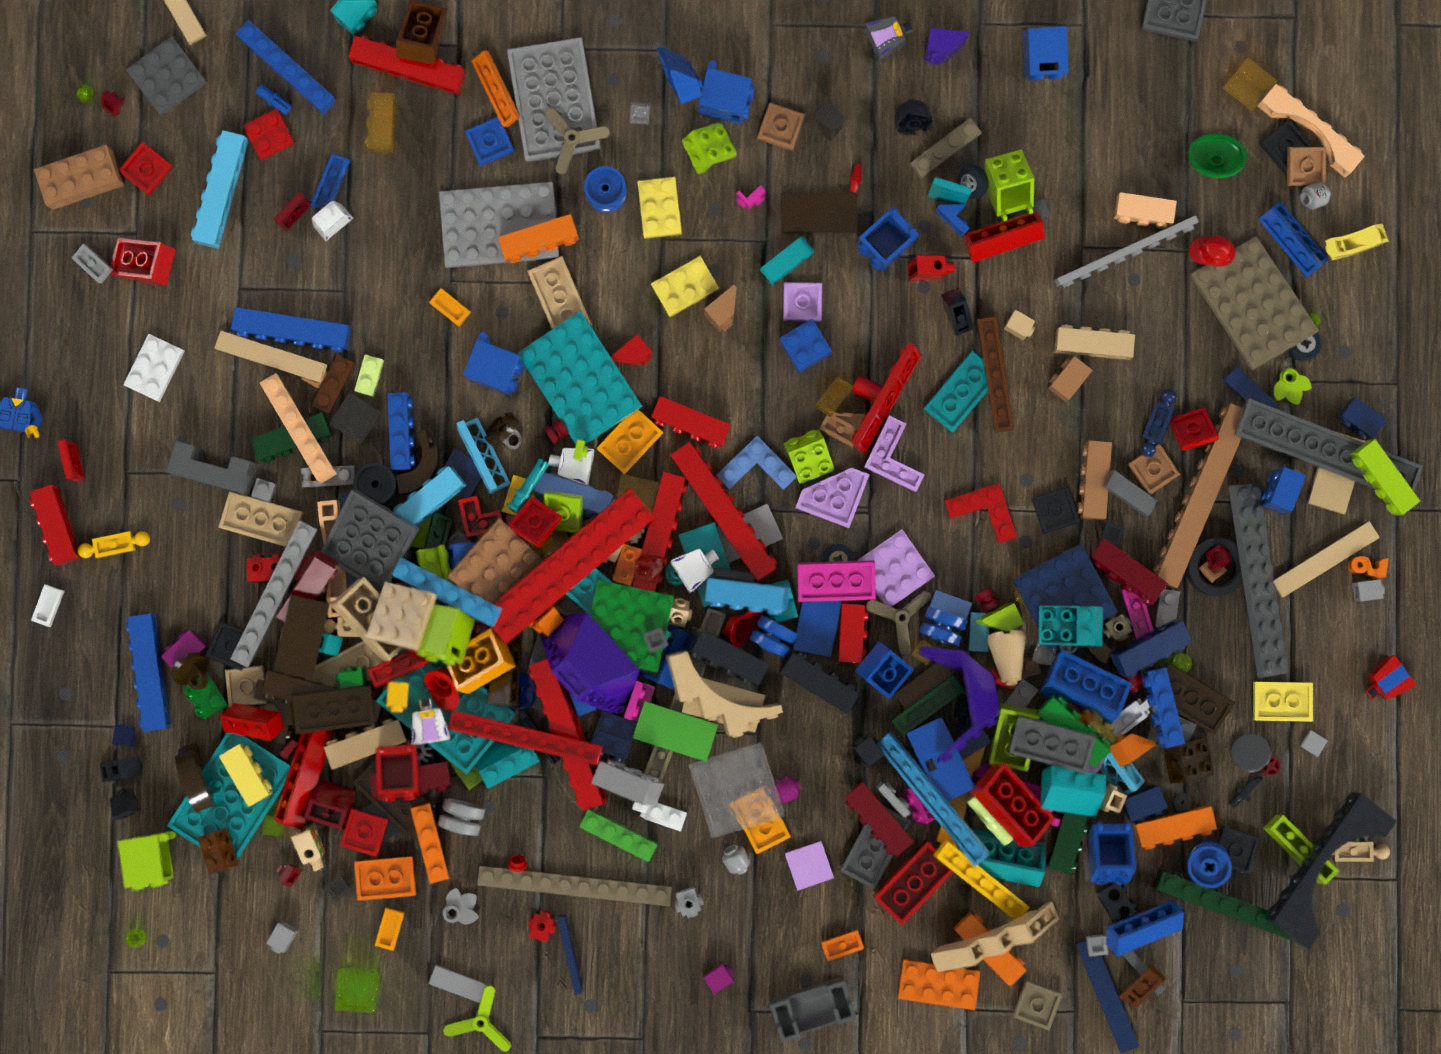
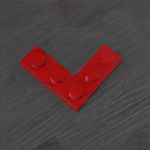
M999 483L944 501L950 519L986 508L998 544L1017 538Z

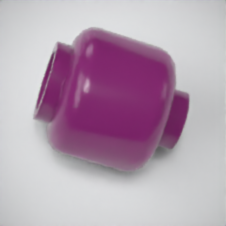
M787 775L773 782L771 792L776 801L784 804L798 798V790L801 787L797 779Z

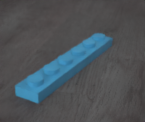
M404 558L399 559L392 574L420 590L436 594L437 599L494 627L502 611V608Z

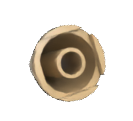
M1010 630V633L1006 634L1001 631L987 636V642L1001 681L1006 683L1007 686L1017 685L1022 677L1026 640L1025 632Z

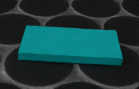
M972 350L923 408L951 433L956 430L988 392L983 359Z
M715 522L679 534L685 554L700 549L705 555L714 550L719 560L711 564L713 570L715 568L732 570ZM713 573L708 577L735 580L725 577L713 576ZM708 578L697 587L703 607L710 605V602L705 601Z

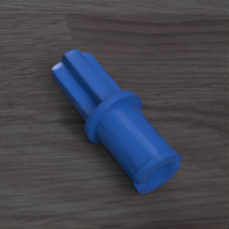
M264 84L257 88L256 94L266 100L269 106H274L283 114H287L291 110V105L279 97V93H274Z

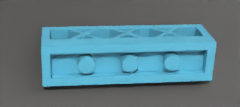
M478 417L466 423L464 420L458 422L457 430L489 494L492 495L509 487L511 483L492 445L484 439V436L487 435ZM477 425L479 429L477 437L470 434L468 427ZM478 441L486 443L487 449L485 453L479 452L476 446ZM486 458L495 461L496 464L493 470L487 468L485 464ZM494 474L502 476L505 483L496 486L493 480Z
M1095 720L1092 723L1096 729L1095 732L1100 737L1102 735L1106 737L1111 743L1110 745L1114 743L1112 734L1104 724ZM1111 752L1104 758L1100 771L1103 775H1106V779L1110 784L1119 787V792L1128 795L1138 790L1145 782L1132 762L1120 767ZM1108 765L1115 768L1116 775L1108 771ZM1119 781L1124 782L1129 789L1123 791L1118 785Z

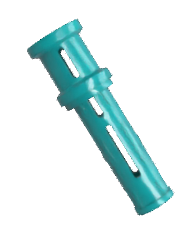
M538 459L522 487L516 489L514 498L510 503H507V508L516 514L531 497V492L549 466L547 462L543 463L542 459Z

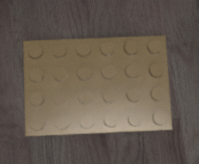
M1257 237L1235 248L1236 255L1229 265L1223 267L1206 265L1190 275L1251 370L1258 368L1319 331Z

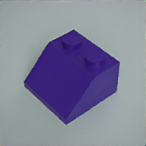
M931 27L927 37L924 61L934 65L944 63L964 47L969 32Z

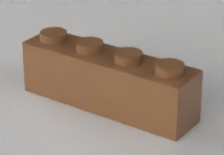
M1087 441L1082 446L1084 464H1081L1080 475H1083V482L1079 484L1081 502H1078L1077 513L1080 514V518L1106 519L1108 490L1103 485L1110 473L1112 442Z

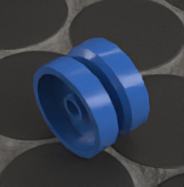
M601 166L592 170L585 179L584 191L587 201L593 209L601 213H611L623 206L627 196V188L624 177L618 170L608 166Z
M927 607L925 617L935 623H922L919 633L940 643H948L959 647L962 637L960 634L953 632L952 629L963 631L968 621L953 614Z
M761 615L757 625L765 630L766 633L763 634L754 630L749 640L758 644V647L769 653L777 654L786 659L790 649L782 644L781 641L784 640L792 644L795 642L798 634Z
M1212 840L1195 844L1188 856V872L1192 880L1199 886L1216 888L1223 885L1229 879L1232 867L1230 854L1227 849L1220 843Z

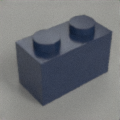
M1356 397L1349 400L1337 417L1341 421L1340 424L1347 429H1353L1362 440L1374 439L1387 421Z
M1157 785L1128 795L1123 804L1128 821L1135 822V824L1145 821V817L1151 814L1153 816L1164 813L1163 809L1168 808L1160 787Z

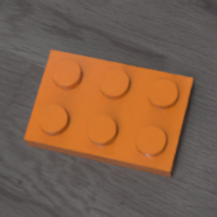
M414 856L354 862L357 901L416 896Z

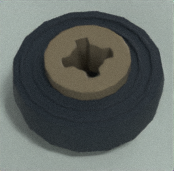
M832 544L822 553L821 562L855 561V555L851 548L844 544Z

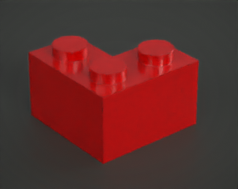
M478 496L458 500L466 538L468 539L484 535L499 518L505 523L503 512L500 510L483 514L480 497Z

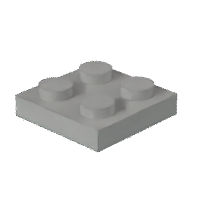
M879 782L875 786L904 818L910 814L907 810L910 806L903 798H896L894 795L896 791L889 783Z

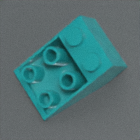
M1039 606V645L1102 646L1103 607Z

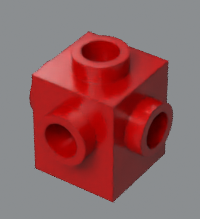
M541 910L536 912L535 916L530 917L528 927L531 929L528 937L547 942L550 934L554 935L557 923L554 922L555 917L551 916V912Z

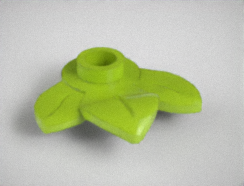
M1293 368L1282 370L1279 375V381L1274 386L1275 399L1279 401L1286 397L1290 403L1299 405L1302 399V391L1312 389L1310 380L1306 376L1299 375ZM1287 374L1291 376V381L1286 380Z

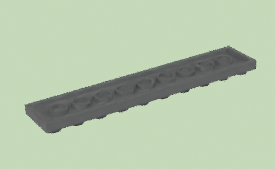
M1250 398L1246 399L1234 432L1235 436L1375 489L1372 484L1365 480L1364 473L1354 465L1353 458L1350 455L1363 442ZM1384 451L1413 492H1415L1423 466Z
M1259 483L1229 486L1258 678L1285 674L1288 673V663L1282 636L1276 586L1273 583V567L1271 565L1262 500H1260L1261 491Z

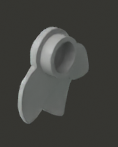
M457 888L451 890L446 897L447 905L443 909L444 919L450 923L459 921L462 924H470L476 921L479 916L472 909L476 904L477 895L473 893L461 895ZM451 909H454L456 911L455 916H451L449 914V911Z

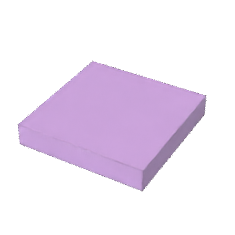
M784 282L783 321H809L813 319L814 322H821L822 283Z
M821 841L785 853L797 891L834 878Z

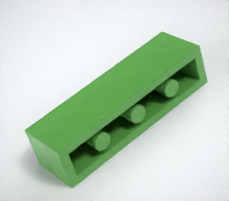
M591 808L588 809L579 826L647 862L650 861L658 845V842Z

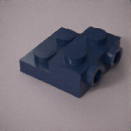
M602 711L591 743L603 746L601 756H604V753L612 755V760L622 762L623 759L627 760L638 722Z

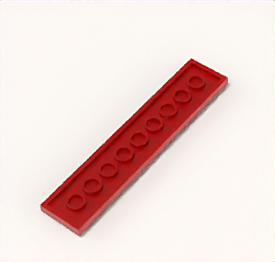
M628 488L492 603L502 608V611L494 627H491L507 644L655 517L634 491Z

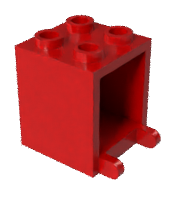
M416 744L376 747L377 788L380 799H383L384 802H392L400 797H403L404 800H415L416 796H420L418 749ZM390 786H410L408 789L390 790Z

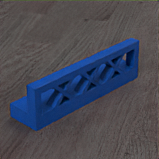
M1281 201L1258 219L1306 277L1329 260Z

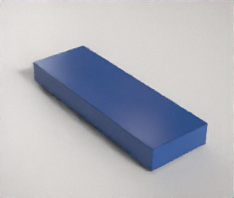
M334 153L331 154L311 202L312 207L321 210L328 203L335 200L350 164L349 159Z

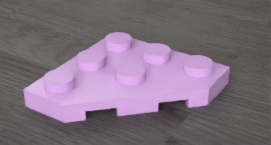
M850 468L807 487L801 491L795 508L850 528L870 474Z

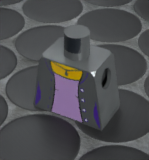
M896 17L868 22L865 25L866 34L878 61L885 59L902 48L906 43L904 35L913 32L909 21L899 25Z

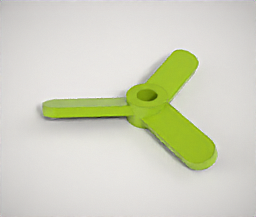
M486 985L483 988L475 1018L446 1025L444 1027V1034L452 1037L474 1030L482 1031L499 1049L504 1052L508 1051L511 1043L489 1020L495 995L494 987ZM478 1020H482L484 1024H479Z

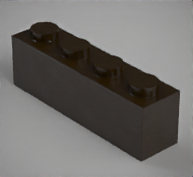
M523 630L507 643L515 667L490 681L487 693L488 704L496 707L518 706Z

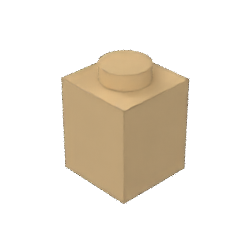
M1015 310L1005 325L1004 330L1024 340L1027 336L1031 337L1035 327L1033 324L1035 320Z

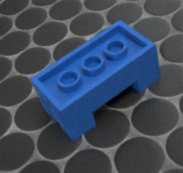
M1061 650L1051 661L1046 673L1047 676L1042 683L1039 693L1048 698L1053 693L1057 697L1061 695L1065 700L1092 712L1091 719L1109 727L1120 717L1132 683Z

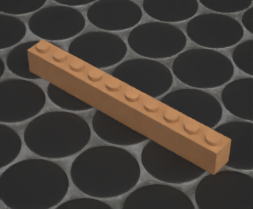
M1232 403L1223 407L1219 414L1221 420L1219 424L1214 426L1219 435V440L1207 443L1204 449L1206 455L1204 459L1199 461L1197 466L1198 474L1192 478L1189 485L1191 490L1183 498V509L1175 517L1174 522H1177L1175 528L1171 529L1167 536L1169 542L1160 552V557H1162L1160 563L1156 564L1152 571L1167 582L1168 587L1173 589L1178 588L1241 440L1240 437L1234 435L1243 408Z

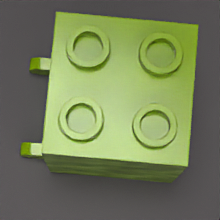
M1023 150L985 159V173L988 178L987 193L997 217L1001 216L1004 222L1007 221L1006 214L1027 209L1028 214H1033L1034 176Z
M434 605L417 655L426 657V660L431 662L442 660L447 665L462 664L475 619L457 608Z
M162 832L118 841L125 888L131 887L133 891L148 887L149 884H151V887L163 886V884L168 883L169 879L174 878L168 840L174 839L176 832Z

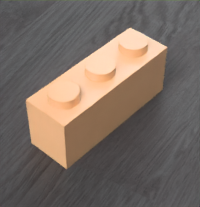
M1120 192L1116 196L1113 219H1118L1120 223H1130L1132 221L1137 222V225L1140 226L1152 224L1156 225V228L1167 229V227L1174 223L1177 201Z

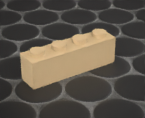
M1061 325V327L1056 329L1054 353L1130 360L1134 354L1135 335L1125 330H1119L1118 333H1114L1110 329L1104 328L1099 329V331H1093L1091 327L1073 329L1071 325Z
M393 718L383 721V725L375 728V725L364 728V733L357 735L356 732L345 735L346 739L340 742L338 739L326 742L327 746L324 747V751L331 770L375 754L376 747L396 746L406 742L399 720L394 721Z

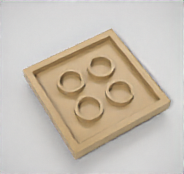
M385 582L366 637L371 640L418 651L437 595Z

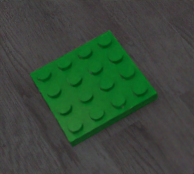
M598 580L590 616L638 669L658 673L663 648L650 653L643 634L661 627L666 637L674 596Z

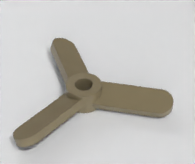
M549 108L545 112V117L565 139L556 165V172L561 175L567 172L575 147L579 143L609 136L610 131L606 126L575 131L571 129L556 110ZM575 136L576 138L575 140L570 141L569 137Z
M928 591L921 592L902 609H895L875 600H870L866 604L868 611L896 623L899 651L902 655H908L911 652L908 630L910 617L930 601L931 593ZM902 614L903 619L899 620V616Z

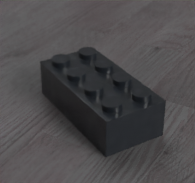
M694 626L683 645L684 648L688 649L689 655L701 661L704 657L703 662L717 669L721 666V671L751 686L753 683L760 685L770 665Z
M800 652L796 654L791 653L780 673L848 714L859 696V693L856 692L858 688L847 682L845 685L839 682L841 678L832 672L829 675L823 672L824 667L816 662L810 664L806 661L808 657Z

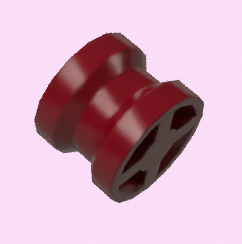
M1271 756L1267 769L1265 765L1260 772L1270 776L1276 775L1281 769L1280 761Z

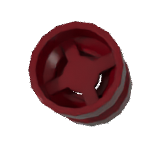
M561 419L556 420L552 426L548 425L544 428L553 444L559 442L561 437L569 435Z
M991 587L974 596L975 600L980 602L983 613L1000 604L998 599L994 598Z

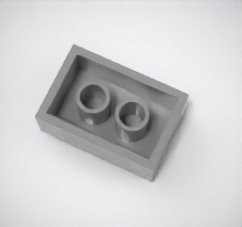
M608 759L607 762H599L592 784L642 805H657L664 786L663 783L658 782L659 778L649 774H642V771L636 768L625 767L626 764Z

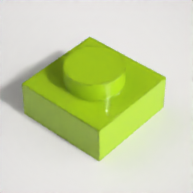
M577 439L574 460L582 462L583 457H587L588 446H585V441Z

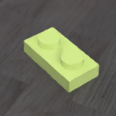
M368 355L364 356L355 392L374 397L384 364L383 359Z

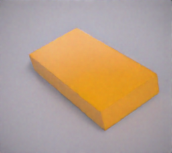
M442 288L429 301L433 307L458 327L471 313Z
M388 907L385 908L375 946L394 951L405 912Z

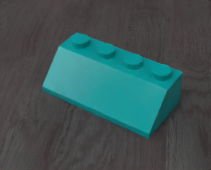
M970 828L991 853L978 864L980 868L995 879L1040 887L1045 874L1046 843L1037 841L1034 846L1020 847L1013 839L1007 845H1003L992 832Z

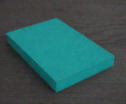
M936 177L933 180L927 197L949 204H966L972 189Z

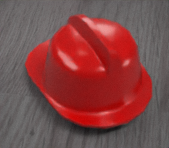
M1221 236L1199 237L1189 247L1191 259L1202 265L1223 267L1229 265L1236 255L1234 245Z
M748 611L743 615H734L729 618L726 627L722 631L730 638L732 645L740 647L749 640L754 630L760 632L761 628L758 627L757 622L761 615H764L761 611Z
M442 666L436 671L428 672L425 675L424 681L435 704L444 710L451 711L456 709L460 699L449 670Z

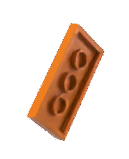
M903 959L897 998L975 1010L980 970L957 968L937 972L934 963Z

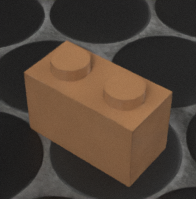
M1075 356L1071 360L1067 358L1061 365L1063 370L1060 374L1055 373L1049 380L1051 385L1048 389L1065 402L1070 400L1093 371Z

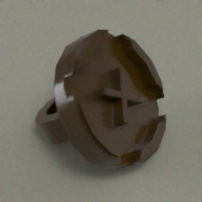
M506 412L504 417L501 418L499 416L491 422L485 433L487 436H484V439L490 445L501 443L506 448L514 450L520 447L522 436L515 429L518 424V418L513 413ZM511 435H514L515 442L510 445L508 441L509 437Z
M203 653L187 654L188 657L185 659L183 657L180 658L171 669L172 679L178 685L188 684L192 689L202 690L208 683L206 674L208 660Z

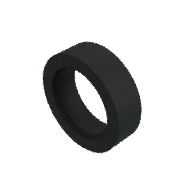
M1224 538L1207 539L1196 544L1186 567V575L1191 585L1197 591L1209 596H1221L1235 591L1243 582L1238 546ZM1218 545H1224L1226 552L1230 553L1233 561V574L1225 584L1213 586L1205 582L1200 576L1198 570L1199 559L1205 551Z

